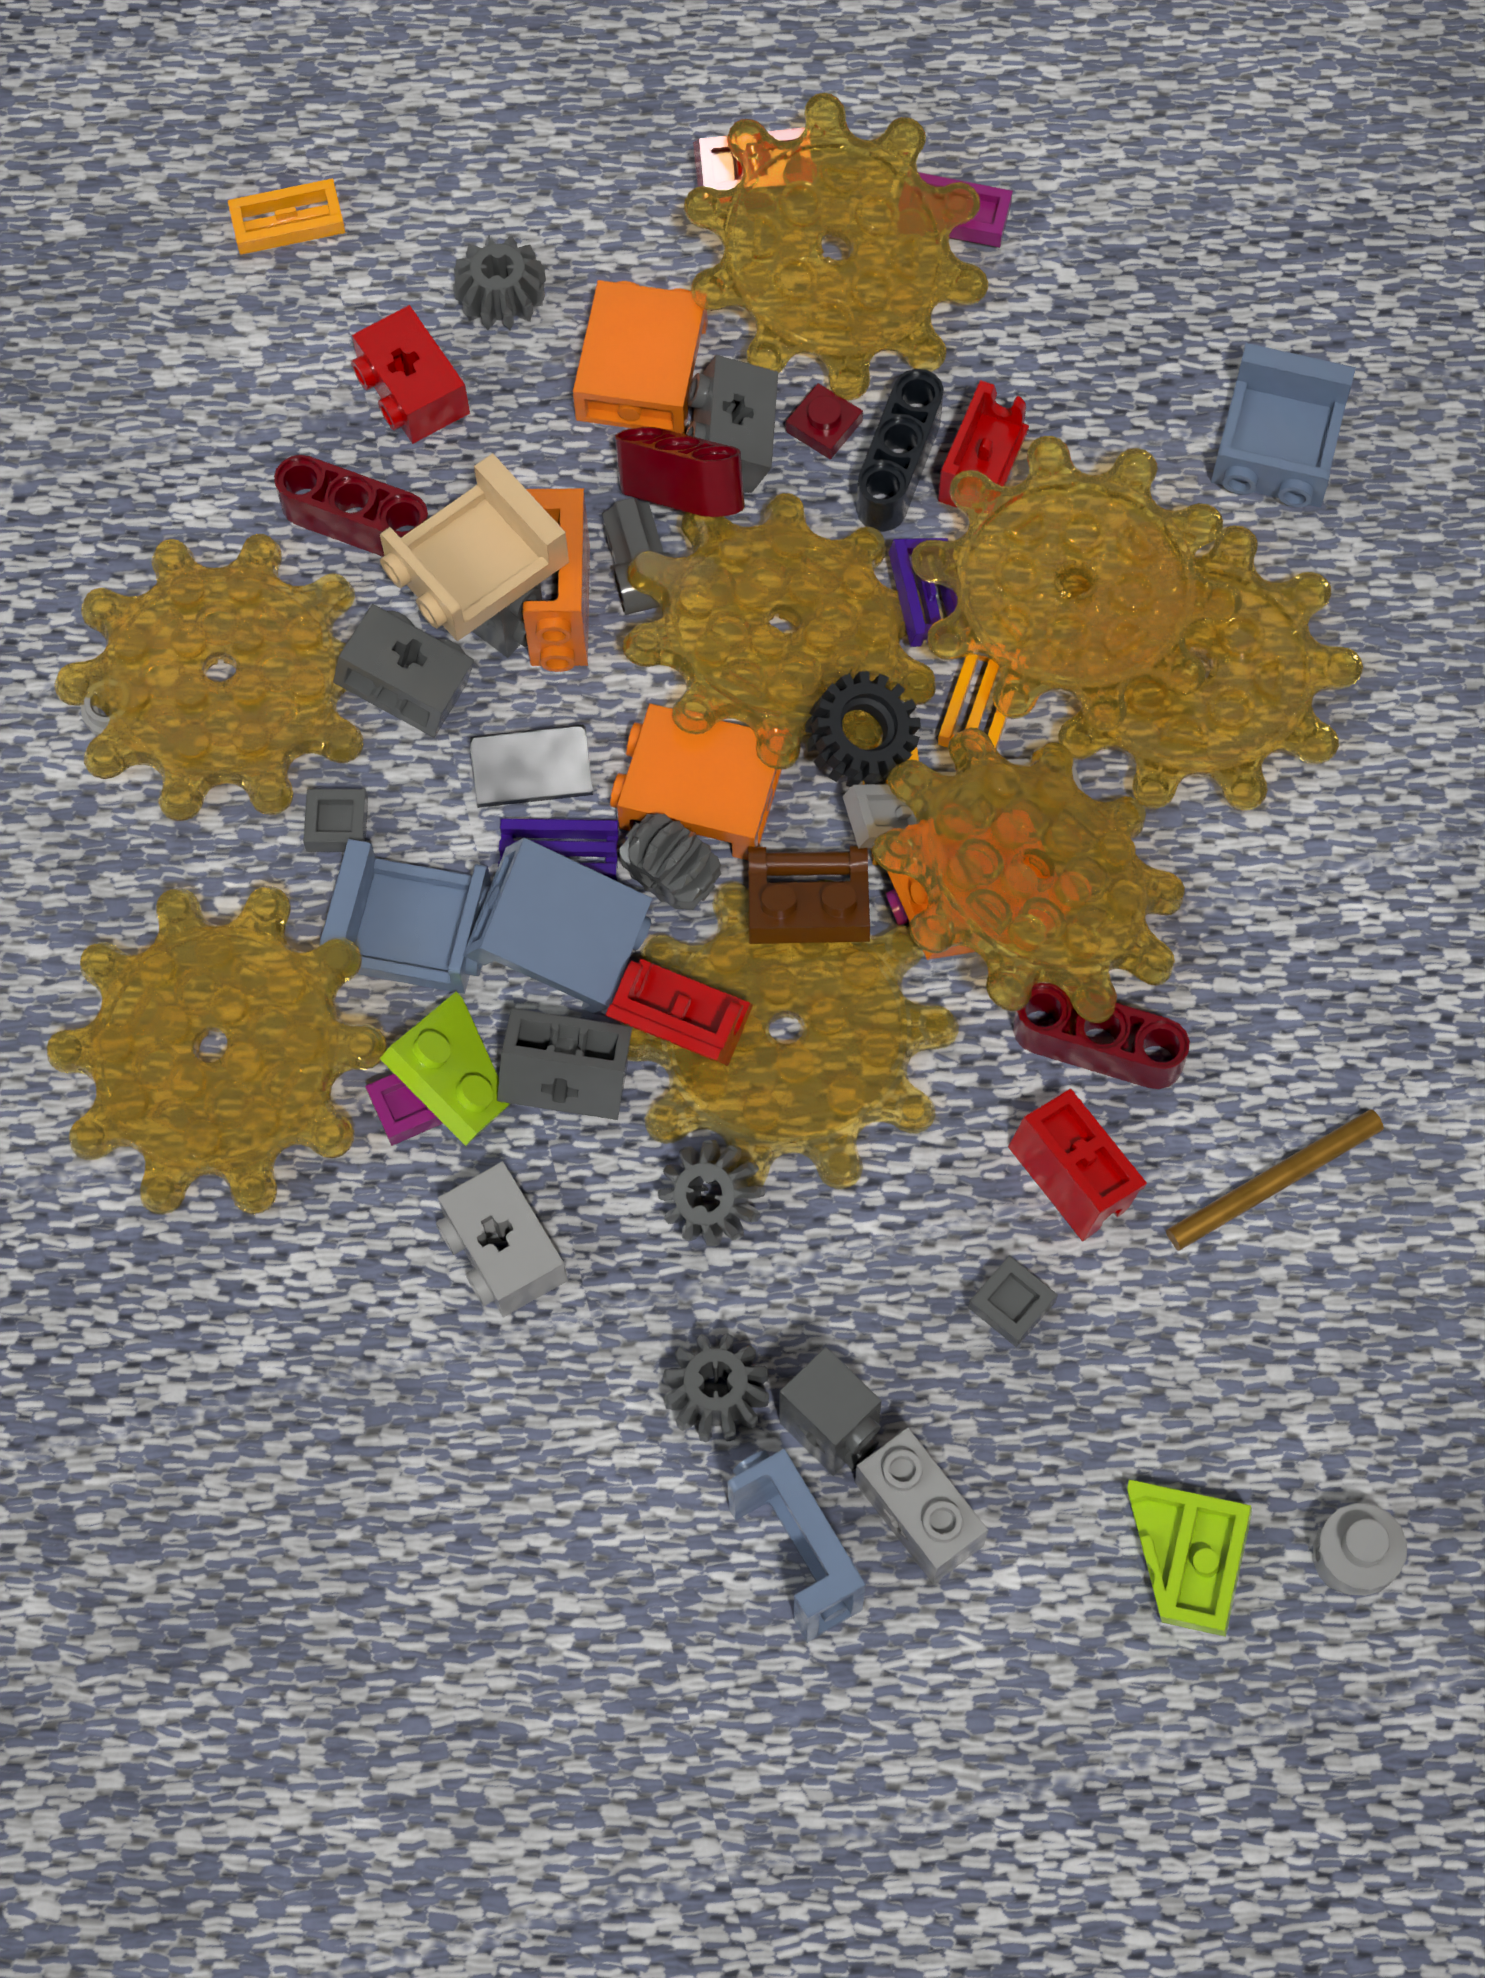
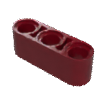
M655 427L631 428L615 435L620 491L622 494L705 517L729 516L737 514L745 508L740 449Z
M291 456L282 461L275 471L274 481L283 514L288 521L382 557L385 555L380 533L391 527L401 538L411 530L401 532L396 531L403 526H414L416 528L429 519L427 506L417 495L311 456ZM311 489V491L304 494H295L300 490ZM356 507L363 508V509L359 510L358 512H353V513H348V512H346L347 510H349V509H351V508H356Z
M1041 982L1030 985L1021 993L1017 1001L1013 1033L1021 1047L1031 1053L1152 1089L1170 1087L1179 1079L1189 1053L1190 1040L1185 1029L1179 1023L1169 1018L1051 983ZM1037 1011L1046 1012L1053 1016L1056 1023L1052 1026L1041 1027L1033 1024L1027 1016ZM1092 1029H1103L1109 1032L1115 1041L1106 1045L1097 1044L1087 1037L1086 1032ZM1152 1046L1163 1047L1171 1053L1173 1059L1164 1063L1156 1062L1149 1058L1145 1053V1049Z

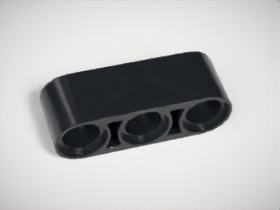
M912 369L898 377L860 470L856 512L862 524L873 531L885 532L893 530L901 525L905 519L940 428L944 388L936 374L928 370ZM911 404H922L924 407H913ZM893 449H905V450H907V451H909V452L896 453V452H894V451H892V450H893ZM878 494H885L890 496L891 498L877 499L873 496Z

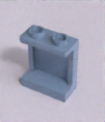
M1246 343L1211 483L1223 485L1228 491L1235 494L1246 495L1254 492L1276 497L1284 504L1292 507L1311 505L1321 508L1331 474V465L1356 367Z
M522 838L506 847L463 956L484 966L494 961L583 1001L582 1009L593 1014L607 1009L612 1004L626 971L625 968L632 950H638L646 939L651 926V918L647 917L646 913L652 898L533 841Z
M348 839L319 943V949L326 969L445 991H457V993L465 994L470 975L478 977L483 967L482 964L464 957L463 954L492 884L488 866L475 864L473 875L378 859L375 858L372 843Z
M785 1448L772 1456H769L767 1451H760L740 1462L733 1469L735 1477L727 1482L729 1510L734 1519L738 1520L762 1505H770L816 1581L813 1585L794 1595V1622L808 1643L863 1610L866 1584Z

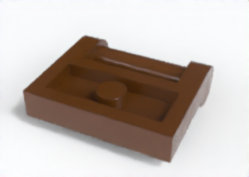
M850 845L849 851L767 853L766 847H748L750 944L870 942L868 848L858 849L857 845ZM850 875V881L767 883V876Z

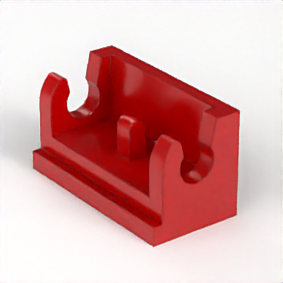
M980 380L941 469L938 502L991 519L1029 431V425L1024 424L1026 403L1020 396L1014 399L1011 408L1002 407L995 401L997 396L995 385Z
M640 958L639 963L631 961L628 965L613 1002L608 1007L606 1016L728 1066L753 1004Z
M1071 1088L1024 1116L1008 1146L1082 1242L1095 1234L1111 1214L1114 1213L1116 1217L1122 1215L1130 1207L1139 1191L1143 1190L1147 1185V1182Z

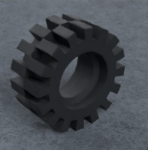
M859 671L853 679L850 673L844 675L835 684L832 683L809 712L812 716L805 724V732L812 733L811 737L806 741L808 752L818 750L819 755L813 762L819 770L826 763L829 764L833 769L827 777L835 782L842 775L847 776L846 786L849 787L859 785L862 781L865 782V785L877 784L881 779L885 782L912 756L911 752L918 745L920 737L914 734L921 728L920 717L910 718V714L917 707L913 699L902 703L899 697L905 689L899 683L892 690L886 688L889 677L879 673L873 681H870V671ZM853 710H862L873 716L880 724L883 732L880 746L865 750L851 743L843 732L842 722L844 715Z

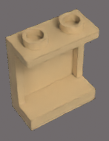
M493 453L474 466L477 481L475 487L401 538L391 527L380 533L385 555L380 559V562L388 577L398 588L407 585L418 597L416 603L425 619L436 629L443 625L457 642L569 563L566 532Z

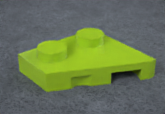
M457 991L394 1042L380 1057V1060L465 1146L510 1105V1103L497 1101L499 1077L467 1006Z
M1129 1479L1127 1491L1161 1622L1226 1637L1252 1516L1251 1505Z

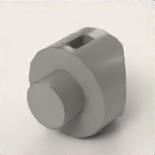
M1354 1503L1340 1507L1328 1517L1313 1543V1562L1318 1576L1331 1589L1348 1595L1366 1596L1381 1592L1397 1578L1407 1559V1540L1401 1525L1389 1512L1373 1504Z

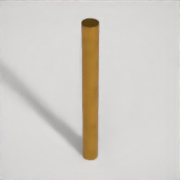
M1372 1109L1366 1111L1166 1230L1168 1238L1176 1250H1182L1383 1131L1384 1126L1380 1117Z

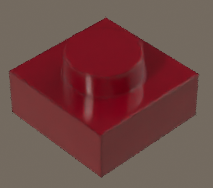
M817 383L786 420V433L831 460L863 422V410Z

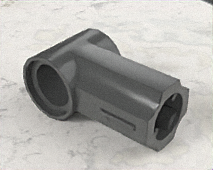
M634 497L615 502L609 510L602 513L609 548L615 565H613L614 578L619 598H623L624 603L621 605L624 614L628 615L681 602L674 564L670 553L663 552L649 502H641Z

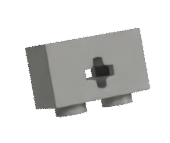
M503 1161L437 1197L444 1218L437 1221L436 1226L451 1253L455 1255L464 1250L474 1267L473 1270L466 1273V1277L483 1306L494 1302L504 1318L568 1281L563 1260ZM497 1233L502 1241H507L508 1247L498 1251L493 1244H488L487 1238Z
M906 1428L857 1465L855 1484L933 1584L984 1547L988 1533L987 1527L909 1428Z

